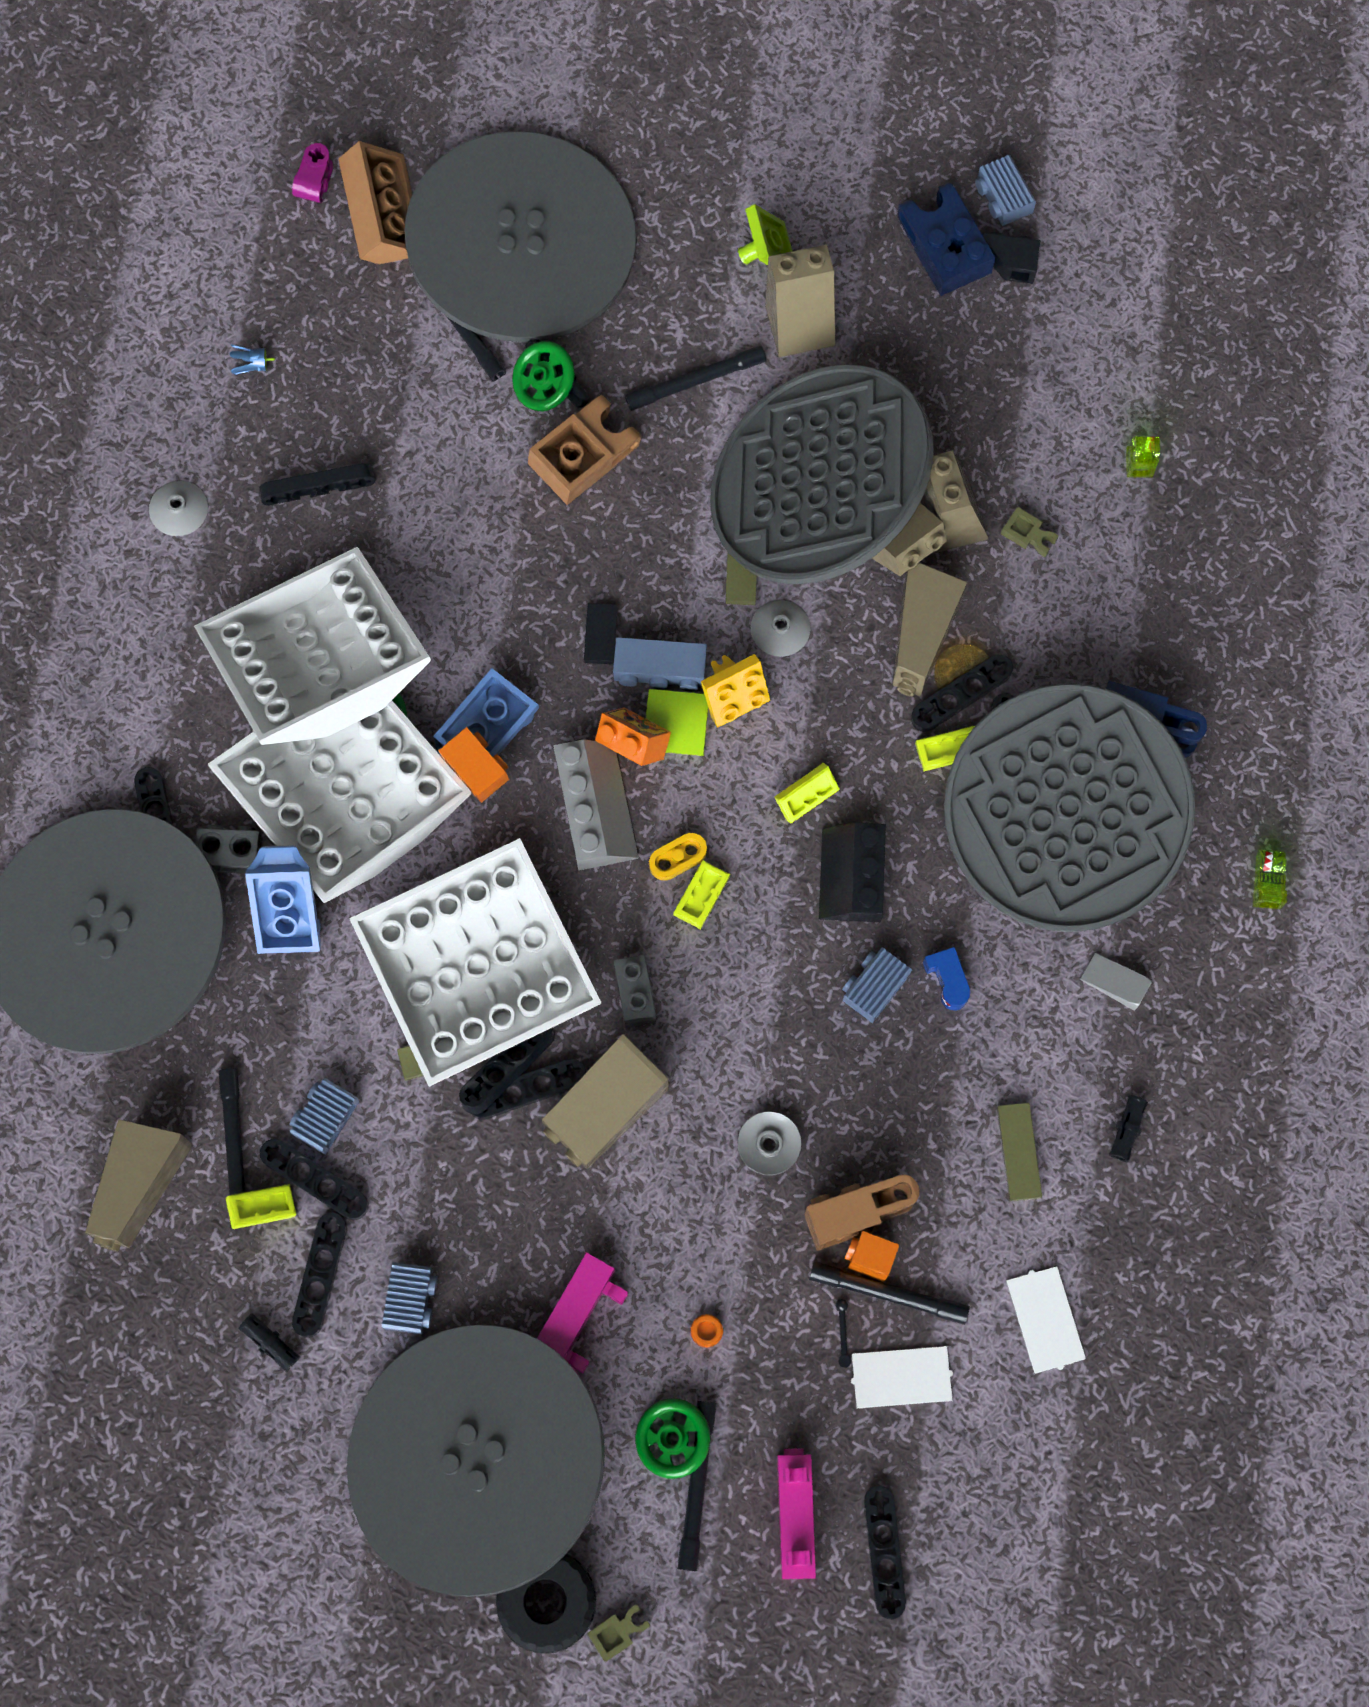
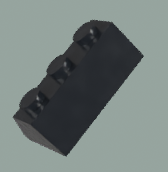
M850 823L822 829L819 920L881 922L884 900L886 824Z

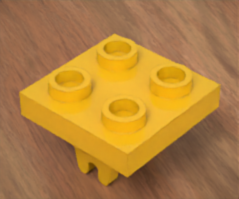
M755 654L737 663L723 655L721 657L722 664H718L716 661L711 662L714 675L701 681L711 718L717 728L770 701L761 662Z

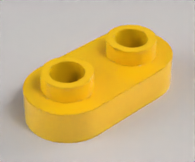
M687 833L655 850L649 859V868L652 875L659 880H670L700 864L705 859L707 853V845L704 838L696 833ZM689 846H694L697 849V853L688 855L685 850ZM661 861H668L671 866L667 870H662L659 867V863Z

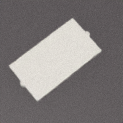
M1058 1267L1038 1272L1030 1270L1028 1275L1006 1280L1034 1374L1053 1368L1062 1370L1064 1365L1085 1360L1086 1357Z
M947 1346L852 1354L854 1378L851 1379V1383L855 1385L857 1408L953 1401L950 1381L953 1372L949 1370Z

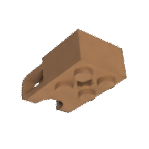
M603 395L595 398L577 414H572L529 449V466L566 505L570 504L634 451L641 442L642 435L634 427H629L619 433H612L604 429L601 423L609 415L611 402Z
M899 1175L860 1188L859 1183L841 1189L842 1193L833 1198H830L829 1194H825L810 1200L811 1204L807 1206L804 1216L816 1250L819 1251L851 1240L853 1237L857 1238L862 1231L867 1233L877 1231L882 1221L910 1211L919 1197L917 1182L909 1175ZM899 1190L903 1192L907 1199L898 1200L894 1195V1191Z

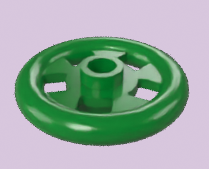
M541 341L530 345L521 353L513 370L512 383L518 400L525 407L534 411H548L557 407L566 399L571 391L574 382V365L569 353L555 342ZM541 353H550L549 362L540 361ZM530 363L533 364V367L530 370L529 377H527L524 373L527 365ZM561 364L563 375L557 377L555 366ZM542 372H544V376H543V378L540 380V376H541ZM530 385L537 389L533 397L527 392ZM554 387L556 392L548 398L545 391Z
M677 1398L664 1399L650 1406L641 1416L635 1433L636 1450L642 1463L655 1475L667 1479L682 1478L697 1470L708 1454L711 1440L709 1425L702 1412L692 1403ZM675 1412L687 1416L684 1425L673 1422ZM659 1417L664 1422V1425L660 1427L656 1434L650 1427L655 1419ZM689 1431L697 1432L696 1447L688 1446ZM673 1432L678 1435V1442L675 1445H672L669 1440ZM656 1442L663 1452V1455L657 1459L649 1448ZM683 1452L685 1462L673 1465L671 1456Z

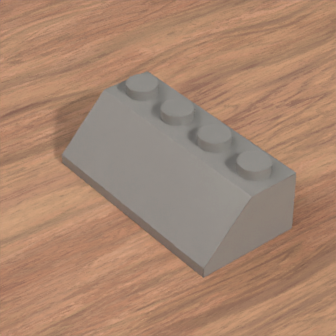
M583 739L553 745L578 871L639 859L617 753L592 740Z

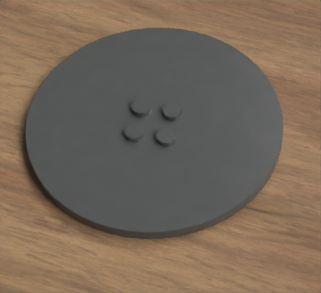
M522 131L494 133L472 139L450 150L439 158L421 178L413 192L406 213L405 247L412 273L426 297L439 311L460 326L477 334L503 341L528 342L531 340L534 342V339H539L540 341L550 340L572 333L591 323L603 314L621 293L632 269L635 255L636 231L632 209L615 177L602 163L583 149L565 140L539 133Z
M850 364L833 365L806 372L783 383L763 397L735 427L722 449L714 470L710 493L712 521L716 533L728 553L742 567L754 575L785 584H808L835 578L857 568L877 555L901 532L911 519L925 493L930 478L934 451L933 435L930 422L919 400L905 384L887 372L873 367Z
M1076 683L1054 684L1031 689L1008 699L989 712L972 729L956 754L949 772L945 790L944 816L947 837L958 866L974 889L988 903L1011 918L1033 927L1052 931L1076 932L1098 929L1124 920L1143 909L1166 888L1178 871L1190 844L1195 817V795L1189 768L1181 749L1165 726L1147 709L1128 697L1106 688Z
M106 809L79 814L51 826L33 838L12 859L0 877V1005L4 1011L24 1031L38 1040L62 1050L82 1054H106L132 1049L155 1039L175 1026L191 1011L208 988L216 973L225 942L226 907L219 879L205 854L190 838L168 822L152 815L123 809Z
M493 1325L462 1326L442 1331L416 1343L398 1356L377 1378L359 1409L349 1441L347 1458L349 1495L355 1516L366 1539L376 1553L393 1570L418 1586L434 1592L463 1597L490 1596L521 1587L538 1578L565 1556L580 1537L594 1511L604 1475L605 1447L602 1424L596 1404L581 1376L565 1358L544 1342L526 1333Z

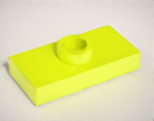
M975 726L916 740L915 745L923 772L952 765L962 743Z
M822 763L774 798L789 823H793L839 791L840 788L829 766Z
M703 860L673 915L701 930L730 878V874Z
M290 1184L228 1195L225 1198L232 1229L288 1219L297 1215Z

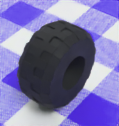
M566 1553L552 1568L538 1578L521 1587L496 1595V1610L499 1622L508 1637L518 1646L528 1651L549 1654L565 1650L584 1636L593 1621L596 1611V1590L593 1580L585 1567L577 1559ZM541 1580L557 1582L564 1589L567 1597V1606L564 1613L557 1620L550 1623H542L535 1620L529 1614L526 1607V1596L529 1589Z

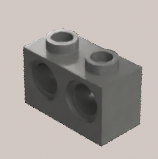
M207 825L206 829L197 828L195 844L205 854L215 872L246 873V870L257 856L259 848L262 847L263 838L259 831H255L253 827L239 826L237 830H225L223 826ZM210 844H221L220 849L216 853H206L207 847ZM241 845H251V850L247 854H237V850Z
M645 955L614 960L625 1028L656 1023V1013Z

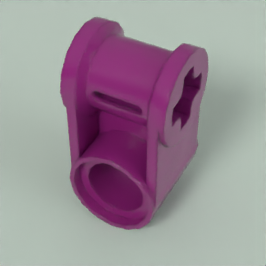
M314 143L309 145L304 151L299 170L293 181L292 194L294 197L323 203L324 199L321 198L324 192L327 193L328 183L333 172V163L330 159L328 148L325 145Z

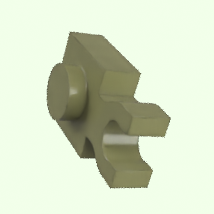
M1017 507L1001 531V535L1025 550L1029 544L1033 545L1036 551L1043 557L1047 556L1050 549L1044 546L1042 541L1047 540L1055 544L1059 537L1051 531L1041 530L1043 522Z
M637 1604L628 1610L623 1620L619 1621L616 1614H614L587 1633L604 1662H607L633 1644L629 1636L631 1633L642 1632L651 1626L648 1621L639 1626L633 1624L632 1615L640 1610Z

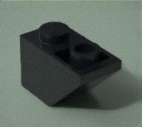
M998 232L982 234L995 256L993 267L1004 280L1034 283L1040 240H1035L1028 236H1005Z

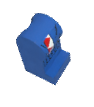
M955 947L926 956L923 965L927 974L936 973L942 989L941 1002L943 1005L953 1011L962 1009L969 1000L970 988Z

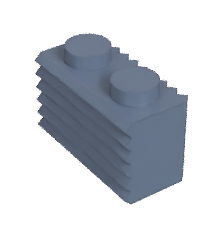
M1010 155L987 163L985 166L982 165L979 168L978 177L975 181L976 188L981 196L985 195L987 197L991 216L994 219L998 218L1002 226L1034 212L1036 200Z
M881 948L877 954L871 951L861 964L865 970L858 978L853 975L842 989L846 992L843 1002L871 1023L877 1019L912 971L910 967L886 951L885 948Z
M324 1078L321 1084L316 1082L310 1089L307 1096L310 1101L304 1110L299 1109L294 1114L290 1122V1126H292L290 1132L296 1138L326 1155L360 1101L355 1095Z
M392 1263L382 1322L383 1329L423 1335L424 1328H430L433 1309L427 1308L429 1295L435 1296L438 1276H433V1269L431 1267Z

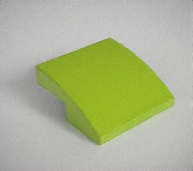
M649 689L646 719L671 732L666 753L704 756L708 716L705 694Z

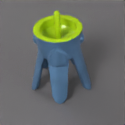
M231 344L234 348L246 350L231 351L230 356L232 358L253 362L233 368L231 373L235 375L253 370L267 371V361L275 360L274 358H267L265 348L250 349Z

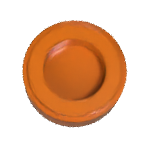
M704 1314L693 1321L691 1337L698 1346L710 1348L720 1342L723 1335V1327L718 1318L713 1315Z

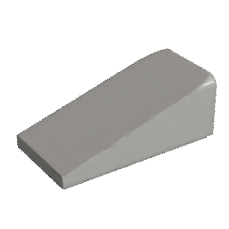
M1097 953L1094 954L1080 978L1081 981L1134 1011L1141 1003L1152 983V980Z

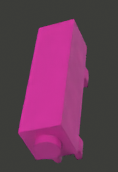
M587 1252L537 1338L557 1351L575 1370L584 1373L590 1362L571 1351L602 1294L621 1305L628 1296L626 1290L610 1282L615 1273V1268Z
M784 1449V1455L777 1456L781 1579L816 1578L811 1455H804V1449Z

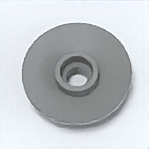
M174 481L165 484L154 493L149 504V515L154 526L161 532L171 536H183L194 532L203 524L208 513V501L203 491L198 486L186 481ZM176 501L182 502V504H181L180 507H178V508H173V507H172V504H173L174 502H176Z
M776 600L764 604L756 611L751 621L750 628L753 641L763 652L772 656L784 657L795 654L804 647L810 635V622L806 613L798 605L785 600ZM778 621H783L786 623V627L779 629L775 624Z
M777 1112L758 1113L749 1118L739 1132L738 1151L746 1166L756 1173L762 1175L781 1174L791 1168L799 1157L801 1150L800 1133L796 1125L783 1114ZM770 1139L774 1141L775 1148L771 1151L765 1150L763 1147L765 1140Z

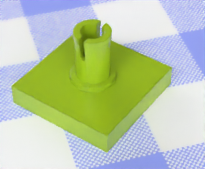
M756 204L745 209L753 241L738 248L739 257L744 264L748 265L758 258L759 261L768 265L769 256L792 252L784 221Z

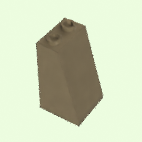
M827 244L768 257L765 308L779 358L835 346L834 269Z
M954 451L933 455L930 478L920 503L943 522L947 542L931 554L988 540L971 484Z
M919 503L911 519L901 532L872 559L898 576L903 575L947 542L943 522Z
M921 563L909 569L906 574L893 685L897 687V690L903 695L910 697L914 696V694L921 697L960 608L967 586L966 581Z
M623 1034L542 1119L543 1125L546 1127L543 1133L555 1145L560 1141L568 1149L565 1155L576 1167L583 1164L588 1169L669 1090L668 1078Z
M118 1119L85 1231L86 1234L94 1238V1244L113 1251H119L120 1246L130 1248L189 1153L192 1146L189 1140L180 1133Z

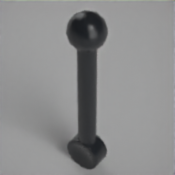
M839 1299L835 1305L839 1311L841 1356L838 1363L841 1367L846 1368L851 1364V1358L847 1352L845 1314L848 1302L844 1299Z

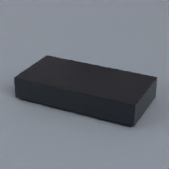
M588 603L584 663L614 665L618 605Z

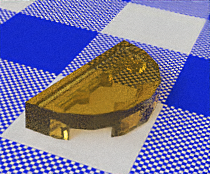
M959 644L948 648L939 656L935 665L934 681L938 690L955 681L990 657L982 649L973 645Z

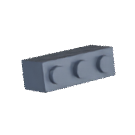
M616 637L613 667L614 681H619V684L629 687L636 686L637 683H649L650 687L656 689L667 688V685H677L682 690L695 691L698 687H702L701 681L705 679L707 644Z

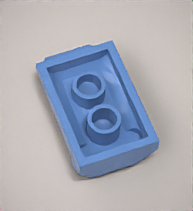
M491 668L433 736L436 751L440 755L438 750L467 727L472 734L478 731L489 744L485 749L492 757L496 754L499 755L517 733L532 722L534 714L539 709V705Z
M294 845L259 848L257 856L245 873L257 953L320 951L321 923L317 918L310 867Z

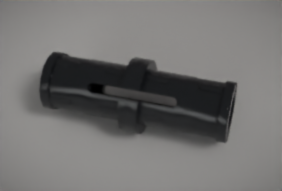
M1133 1095L1128 1096L1122 1119L1117 1122L1115 1127L1118 1131L1109 1156L1129 1162L1136 1136H1140L1142 1131L1140 1124L1148 1105L1145 1099Z
M251 1313L249 1318L247 1317L238 1328L260 1347L258 1351L262 1354L266 1353L285 1372L289 1371L290 1367L301 1357L279 1338L281 1335L277 1331L272 1332L254 1313Z

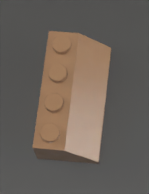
M358 141L338 160L359 257L361 260L376 264L408 259L405 247V220L412 197V190L404 155Z

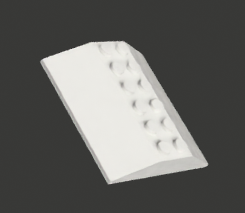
M358 547L194 626L261 745L328 737L382 710L431 661L424 647Z
M392 700L382 710L328 737L261 745L253 731L208 763L210 769L275 846L294 845L297 847L300 855L310 867L313 891L323 903L378 875L421 843L471 795L470 789Z
M520 838L349 918L429 1087L601 1004Z

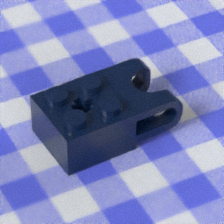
M949 182L938 187L936 202L939 209L936 211L927 212L921 210L913 200L898 204V219L940 296L991 274L995 261V256L955 187Z
M1108 680L1106 689L1122 694L1147 709L1165 726L1176 743L1189 745L1187 748L1181 749L1184 758L1192 755L1197 747V743L1204 737L1207 731V722L1203 715L1167 704L1168 697ZM1187 722L1195 723L1198 732L1183 724Z

